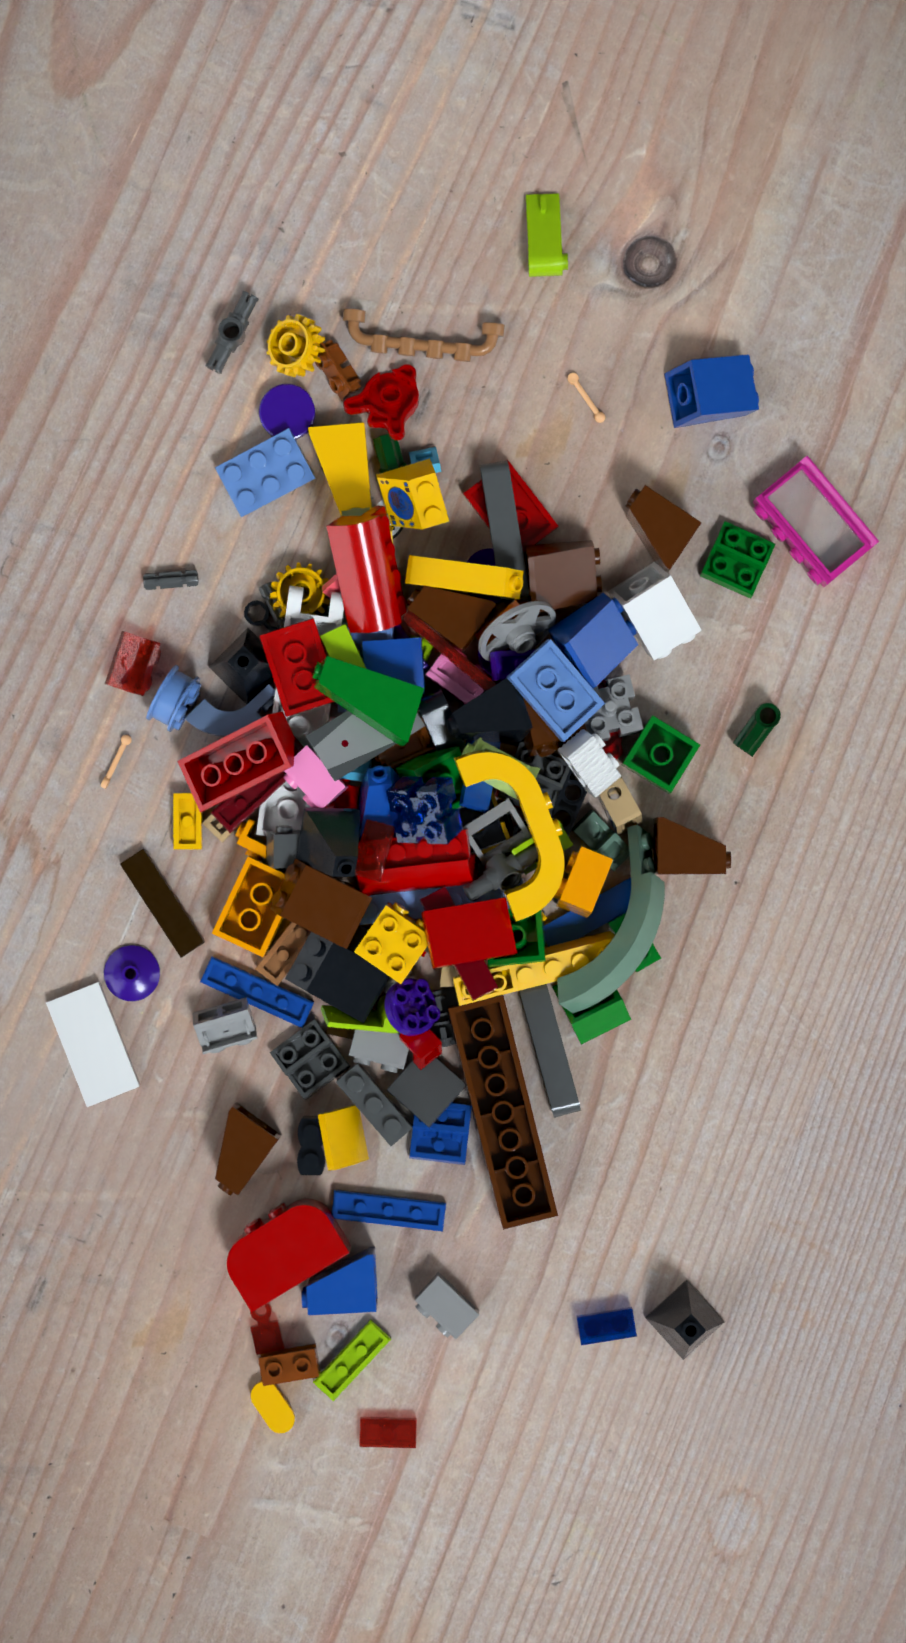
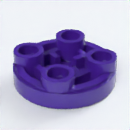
M281 384L273 387L264 395L259 407V417L264 429L271 437L290 428L297 440L308 434V427L313 426L315 406L310 395L301 387L293 384Z
M408 978L404 979L402 984L396 982L389 988L386 994V1016L390 1024L401 1034L407 1036L422 1034L428 1031L440 1017V1010L436 1005L434 995L429 989L428 982L424 979Z

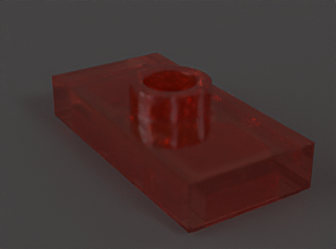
M369 819L366 820L358 849L355 876L381 882L396 827Z
M360 1417V1447L416 1448L417 1418Z

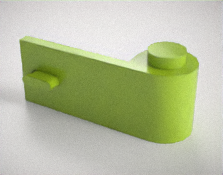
M559 194L526 195L529 277L562 276L563 270H568V253H562Z
M386 994L379 999L376 1010H371L364 1023L333 1006L322 1005L321 1007L327 1027L400 1033L390 1024L386 1016Z

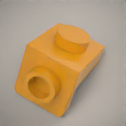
M249 819L247 823L242 822L235 834V837L239 838L236 844L247 849L246 855L261 861L262 857L266 858V845L249 837L256 821Z

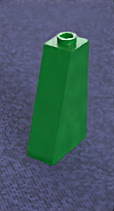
M326 656L322 663L317 662L312 678L317 679L314 686L315 689L397 745L404 746L409 741L424 688Z

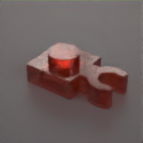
M270 1302L265 1304V1314H258L256 1310L252 1313L250 1311L252 1318L258 1323L250 1327L257 1355L285 1348L279 1320L270 1321L269 1318L272 1313Z

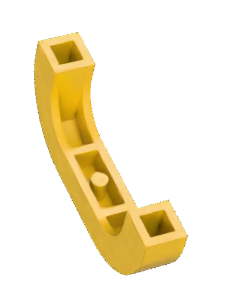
M485 750L470 752L454 758L465 787L484 780L496 779L508 783L516 793L537 849L538 864L534 874L528 881L504 891L513 918L516 921L527 918L543 909L552 900L560 887L564 874V853L558 837L563 835L558 820H552L548 810L553 808L547 792L542 793L537 780L523 764L506 754Z

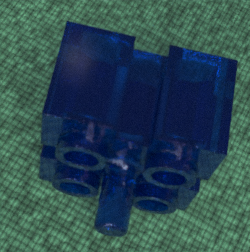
M402 776L386 790L390 811L398 815V818L393 822L398 843H418L425 838L427 844H448L463 830L459 809L452 808L451 804L456 799L452 777H431L426 783H423L422 777Z

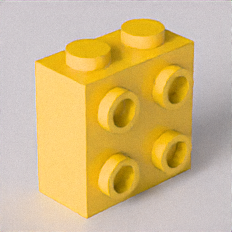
M388 902L354 952L402 984L428 944L423 920L419 918L416 921L408 916L409 910L401 904L395 902L392 905Z

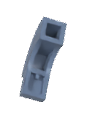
M268 684L245 707L236 711L216 709L204 699L184 719L205 733L225 737L262 718L258 713L261 710L266 713L273 707L275 690Z

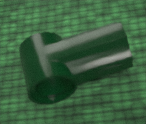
M389 434L373 439L380 464V474L407 465L403 461L398 440H393Z
M772 703L759 705L735 738L733 744L753 757L772 729L779 723L781 719L779 708ZM763 708H770L774 711V720L769 724H765L760 720V712Z

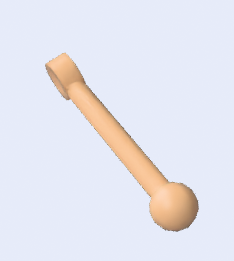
M570 373L568 375V382L574 385L595 414V421L598 423L604 422L605 414L599 412L578 382V375Z
M125 734L121 737V745L100 787L106 789L126 746L132 742L130 735Z

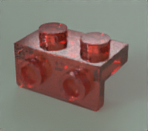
M122 631L105 684L135 695L144 696L152 684L151 673L153 666L158 663L161 656V649H159L161 643Z

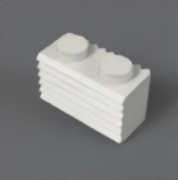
M582 729L571 740H568L566 744L558 748V752L584 789L596 798L621 777V774L616 769L619 767V763L610 753L606 754L602 748L605 746V743L598 734L594 732L591 735Z

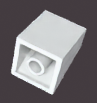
M655 562L608 591L611 599L615 597L624 610L621 613L625 621L629 620L637 632L636 638L653 660L668 656L673 648L681 643L690 642L695 638V634L702 631L671 575Z

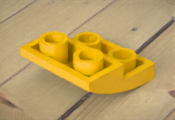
M355 1104L318 1114L328 1171L355 1165L369 1159L360 1110Z

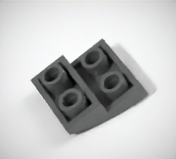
M520 741L514 758L529 766L540 768L536 780L542 793H548L554 808L559 792L569 773V766L565 760L551 754L545 757H539V755L529 757L525 743ZM499 791L497 798L502 800L509 798L512 804L521 807L517 799ZM553 808L548 809L549 812H550V815H551V813H552V811H553Z
M315 1019L270 1052L304 1100H307L351 1067Z

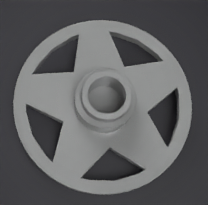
M542 601L524 603L506 611L496 618L481 635L478 643L480 654L485 660L491 662L490 652L504 651L509 648L511 651L524 653L533 649L549 634L548 629L554 626L556 621L555 611L550 604ZM540 609L548 612V616L537 617ZM519 614L515 619H510L513 616ZM492 634H493L494 636H496V638L493 639V640L486 646V644H487V642H488L490 636H491Z

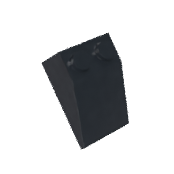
M311 932L285 979L364 1023L390 976L348 948L345 949Z

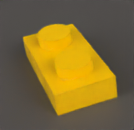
M173 793L174 850L203 849L202 812L199 811L192 793Z

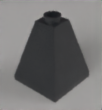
M249 628L209 666L246 704L253 700L268 684L271 685L274 682L262 642ZM245 659H249V663L247 666H240L242 661H244Z
M507 678L454 711L446 719L449 734L455 735V738L460 740L476 741L481 737L483 741L516 744L520 743V741L522 742L533 728L523 696Z
M304 808L296 858L306 865L332 877H354L358 859L360 809Z
M688 1280L684 1281L645 1317L683 1360L725 1323Z

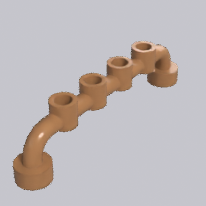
M343 309L342 321L348 322V332L352 339L359 344L371 346L370 352L386 354L387 348L399 349L398 355L415 356L416 350L426 351L427 358L443 359V353L454 354V360L470 362L471 356H484L490 353L496 346L498 337H504L505 325L488 322L482 323L481 334L487 336V338L481 345L364 334L359 329V323H365L366 311Z

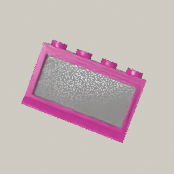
M808 456L804 457L753 501L755 505L753 508L754 512L762 521L768 520L773 526L771 529L773 535L780 542L785 541L791 548L789 551L790 555L798 564L804 563L809 569L807 575L816 585L821 584L823 587L828 585L879 542Z

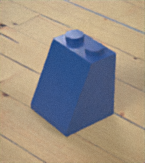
M750 355L690 360L664 373L674 428L742 417L759 410V396L755 389L754 368L750 361Z
M605 593L600 594L548 629L557 647L593 689L639 645L634 638V635L637 634L635 628L629 620L625 621L620 614L624 611L621 604L615 597L611 599Z
M369 1247L309 1279L307 1286L303 1287L301 1293L302 1308H307L308 1315L377 1312L378 1294L375 1247Z

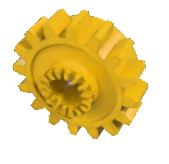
M296 314L295 317L287 315L286 320H278L274 329L270 330L271 334L269 340H267L268 351L266 353L272 359L270 364L277 367V372L294 378L296 375L304 377L306 370L314 371V362L321 363L318 353L325 352V349L320 347V343L325 341V337L318 335L322 328L314 325L315 321L299 314Z
M297 562L296 568L292 569L287 565L285 567V574L281 572L276 574L279 582H272L271 587L277 591L270 593V599H277L272 608L273 610L282 609L279 616L281 619L286 616L289 586L304 587V590L308 593V597L302 600L300 613L313 615L317 613L321 616L325 613L321 606H329L330 600L325 598L327 595L322 592V586L329 580L328 578L321 579L322 570L319 569L314 572L311 570L312 564L302 568L300 562Z

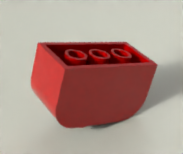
M300 1199L288 1206L283 1202L270 1210L267 1219L262 1221L259 1217L247 1224L246 1228L243 1229L245 1232L233 1244L227 1257L228 1274L251 1313L350 1253V1242L336 1219L333 1218L329 1208L320 1201Z

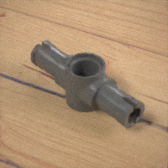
M243 291L233 313L230 312L228 317L220 323L218 328L219 335L215 341L217 345L208 363L205 365L208 369L212 371L214 369L216 373L222 374V370L231 352L234 353L237 347L244 342L246 337L245 331L249 325L247 320L259 300L256 296L252 294L250 296L248 292ZM237 327L240 330L238 336L232 339L225 336L227 328Z
M533 843L516 855L511 854L507 857L505 854H497L490 858L486 863L483 875L463 886L468 899L474 902L491 890L496 891L500 888L501 891H506L516 887L521 881V874L524 873L523 870L538 862L535 844Z

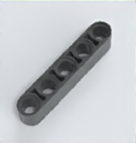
M508 460L480 465L495 566L524 571L520 598L529 597V587ZM501 597V601L513 599Z
M547 984L520 990L519 993L553 1117L556 1118L581 1111Z

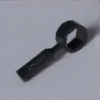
M258 600L247 604L244 610V617L249 624L256 627L264 625L268 632L278 629L268 622L270 613L266 604ZM261 605L266 611L264 618L261 621L253 622L248 617L250 608Z

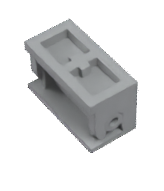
M247 997L192 1013L193 1026L199 1043L202 1046L203 1054L219 1053L227 1047L246 1045L252 1040L257 1039L256 1025Z
M355 1030L349 1056L354 1057L353 1062L370 1066L372 1061L380 1063V1069L397 1073L398 1068L404 1069L409 1049L400 1040L399 1035L401 1033Z
M439 1272L419 1292V1295L415 1296V1301L418 1303L415 1306L417 1310L426 1318L431 1315L438 1322L436 1325L437 1329L447 1338L452 1335L457 1339L479 1316V1310Z

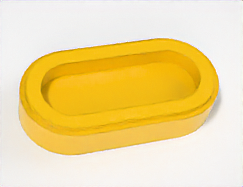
M262 1381L257 1382L251 1391L253 1405L273 1432H288L295 1422L293 1409L276 1384L263 1386Z

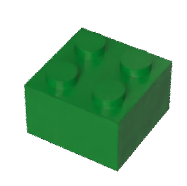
M652 715L621 765L667 794H670L699 749L700 744Z

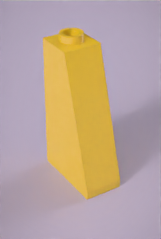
M352 423L308 427L310 439L340 516H342V511L352 508L370 507L371 509L365 424Z
M409 555L405 583L448 591L520 599L524 571Z

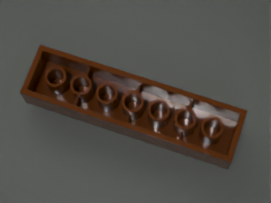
M504 995L461 1006L459 1004L447 1006L503 1230L558 1216Z

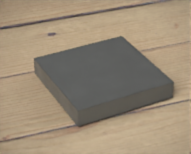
M435 1058L422 1070L412 1061L387 1091L430 1128L467 1085Z

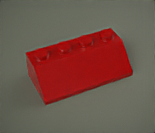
M278 712L268 714L178 760L177 762L199 811L204 812L293 767L295 737L284 713Z

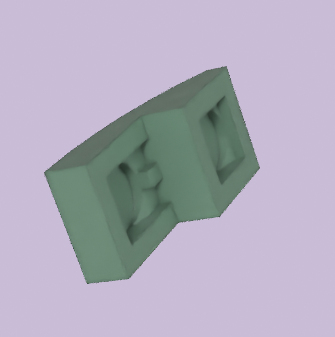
M590 810L572 828V831L592 851L613 859L610 866L611 870L615 871L629 857V846L593 810Z

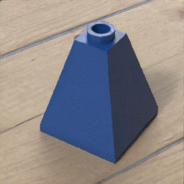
M391 766L368 768L359 788L357 809L361 811L359 841L416 834L415 819L399 775Z

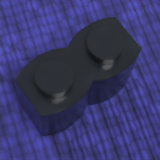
M303 1116L298 1126V1140L301 1145L297 1157L298 1170L301 1175H321L326 1166V1157L318 1116Z

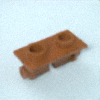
M329 340L326 343H320V347L324 348L325 352L318 353L321 363H315L320 370H323L329 380L330 388L334 393L338 394L342 401L350 391L354 393L361 388L359 384L361 380L351 364L342 369L340 365L348 359L339 347V344Z

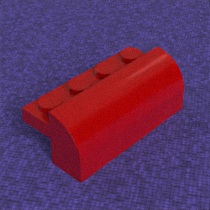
M374 506L361 516H340L326 526L349 633H372L393 628L402 623L401 616L407 612L406 600L403 596L400 582L401 575L397 568L395 547L391 539L390 523L386 515L385 506Z
M468 828L359 841L357 859L359 871L356 874L360 890L367 895L467 885L479 878L476 854H471Z

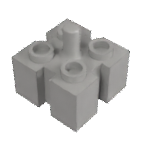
M630 674L608 679L605 683V688L598 689V686L593 689L605 704L585 722L587 732L591 735L595 732L603 742L608 741L610 733L615 731L618 732L619 738L641 733L643 725L638 707L631 709L629 703L635 697Z

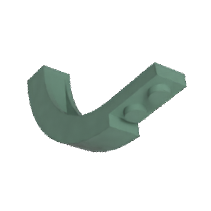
M639 825L627 828L631 869V895L625 918L618 932L609 945L594 960L571 974L557 978L559 1004L571 1013L584 1010L617 990L641 964L656 937L664 908L665 882L655 875L656 866L652 859L653 838L650 833H647Z

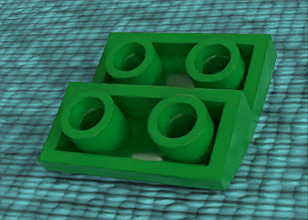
M724 521L700 576L751 599L776 544Z

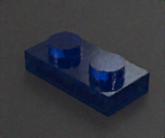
M632 1307L576 1316L581 1346L637 1337Z

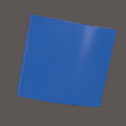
M422 638L362 641L363 663L366 669L424 688L423 694H425Z
M451 1103L430 1128L414 1115L409 1159L465 1165L472 1105Z

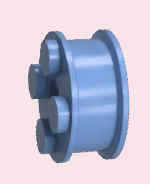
M175 665L159 687L149 707L146 719L151 720L154 718L168 726L167 731L169 732L174 728L179 731L186 720L184 718L186 717L187 707H193L200 696L199 690L202 685L199 683L200 677L196 676L193 679L180 672L179 666Z

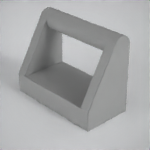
M509 798L461 828H468L470 846L484 867L493 856L507 854L532 838ZM510 812L521 831L483 855L472 835Z

